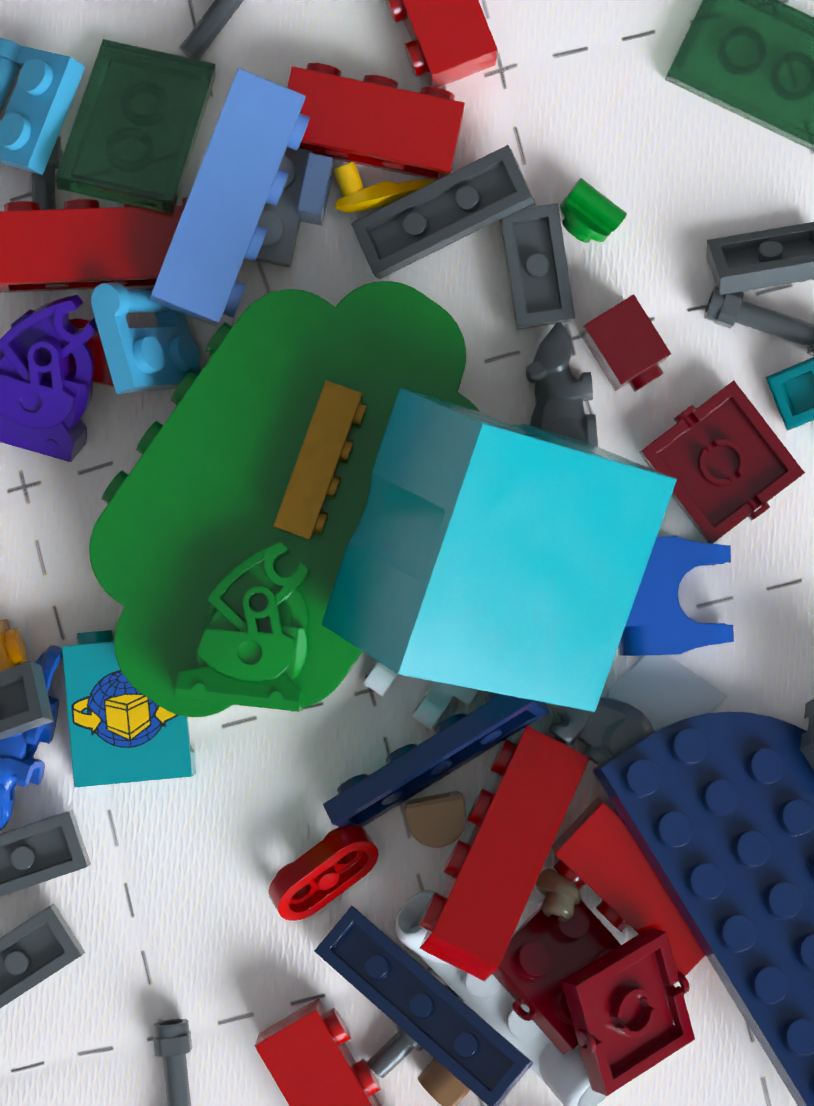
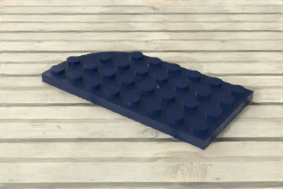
M748 712L707 713L673 722L637 740L593 769V772L797 1106H814V770L800 750L802 733L806 732V730L774 717Z

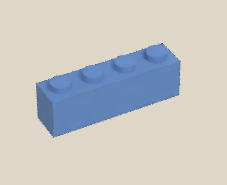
M237 69L149 301L215 327L220 323L223 314L234 317L246 284L236 281L244 258L255 262L267 232V228L257 223L265 203L273 206L277 205L289 174L279 169L287 147L298 150L310 120L309 116L300 113L306 98L305 95L243 69Z

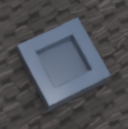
M309 153L297 209L301 222L323 226L334 173L333 158Z

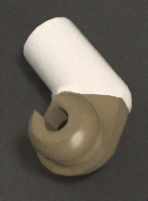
M543 865L528 902L537 904L543 901L542 911L547 917L553 914L559 916L558 921H567L573 917L574 905L580 904V893L576 884L550 867Z

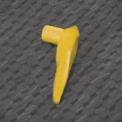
M353 161L333 169L343 195L342 198L336 200L335 209L341 212L353 213L387 206L438 179L411 180L400 183L383 181L364 188Z

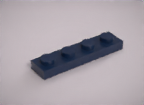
M493 692L488 693L484 699L486 702L484 705L467 715L459 713L445 719L436 726V734L421 744H408L393 751L386 758L387 765L370 775L360 774L343 782L337 788L338 795L323 803L332 825L341 828L346 826L364 827L550 713L545 702Z
M351 906L314 950L316 954L488 1106H499L533 1065V1062L355 907Z

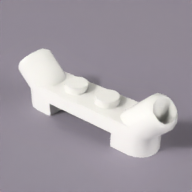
M423 890L406 900L397 912L394 921L395 934L400 941L418 954L471 1009L533 1062V1065L530 1067L532 1071L551 1089L564 1106L600 1105L607 1096L591 1089L579 1044L574 1050L563 1055L533 1020L525 1021L515 1013L512 1007L515 999L493 974L485 981H482L419 949L427 930L418 924L435 891ZM521 1004V1007L524 1011H530L529 1007L526 1004Z

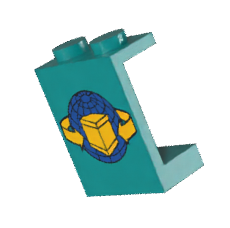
M112 630L77 633L78 645L62 646L74 788L192 777L196 774L194 750L191 751L188 717L165 710L140 693L128 682L116 659Z

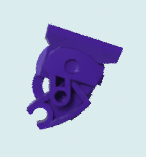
M78 295L52 301L35 310L29 309L11 324V329L0 339V442L67 462H72L85 446L87 440V427L80 418L89 408L92 399L94 358L86 342L98 331L95 317L85 325V328H77L70 323L68 313L75 311L84 303Z

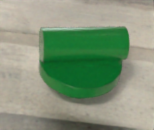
M582 178L575 183L567 197L560 204V210L564 215L562 220L563 226L572 236L585 243H589L591 239L597 242H604L611 232H614L627 215L624 210Z

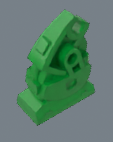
M282 542L257 552L238 566H232L219 579L220 583L207 598L211 604L207 612L209 615L202 632L197 631L195 650H198L196 662L199 668L178 673L174 693L175 699L296 712L303 711V691L294 679L301 672L307 658L308 638L306 629L308 625V609L303 596L297 588L306 580L310 570L301 562L298 565L297 571L292 576H279L275 570V562L279 556L290 551ZM284 601L287 602L291 610L292 618L289 627L284 626L280 605Z

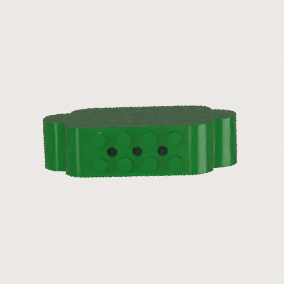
M378 281L362 285L348 293L340 300L336 307L318 295L297 289L278 290L256 299L242 312L233 326L225 322L216 331L205 350L206 353L211 355L209 361L198 376L193 372H189L184 377L171 397V402L177 405L164 425L155 421L148 428L136 448V451L142 454L141 458L129 474L121 470L104 491L101 500L108 505L97 519L92 530L89 556L91 567L98 583L109 596L125 607L115 629L114 648L116 659L128 682L140 693L165 710L185 717H206L222 712L232 706L231 704L175 699L174 693L178 673L199 668L196 662L198 651L195 650L197 631L202 632L209 615L207 612L211 604L207 598L220 583L219 579L232 566H238L257 552L279 542H282L290 550L287 554L279 556L275 562V570L279 576H292L297 571L298 565L301 562L310 570L306 580L297 588L303 596L308 609V625L306 629L308 653L301 672L294 679L303 691V708L314 705L332 694L363 651L321 624L348 542L358 527L366 508L371 486L372 470L399 389H407L480 412L470 400L458 392L466 365V346L458 324L436 302L415 288L399 282ZM327 380L362 393L363 399L361 403L366 404L367 408L360 427L352 426L348 439L354 441V445L347 463L340 461L335 475L341 477V481L334 499L327 497L322 512L328 513V517L322 534L314 533L312 540H308L277 529L273 525L323 386ZM284 601L280 605L284 626L289 627L292 618L291 610L287 602Z

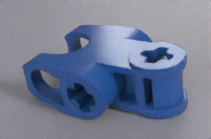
M677 536L657 537L619 643L620 656L677 655L708 645L734 642L733 625L696 622L684 613L678 599L679 584L685 574L698 566L730 563L731 545L701 543Z

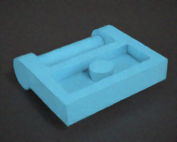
M0 38V114L18 68L21 69L0 122V164L43 175L86 66L70 56L21 46L13 41Z
M104 283L94 289L91 296V306L116 394L176 389L189 372H193L197 376L201 372L199 364L200 354L195 341L192 339L185 314L149 301L153 289H126L118 283ZM155 312L159 327L129 328L126 319L127 313Z

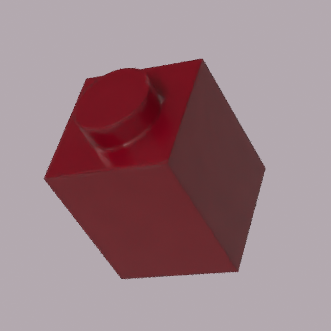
M634 294L586 323L579 332L615 391L629 383L633 391L636 392L664 374L659 364L671 355L668 347Z

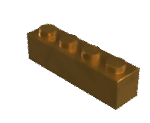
M327 380L325 381L273 527L308 540H312L314 533L322 534L328 517V513L322 512L327 497L334 499L341 481V477L335 475L340 461L347 463L354 445V441L349 440L348 437L353 425L360 427L367 408L366 404L361 403L363 399L362 393Z

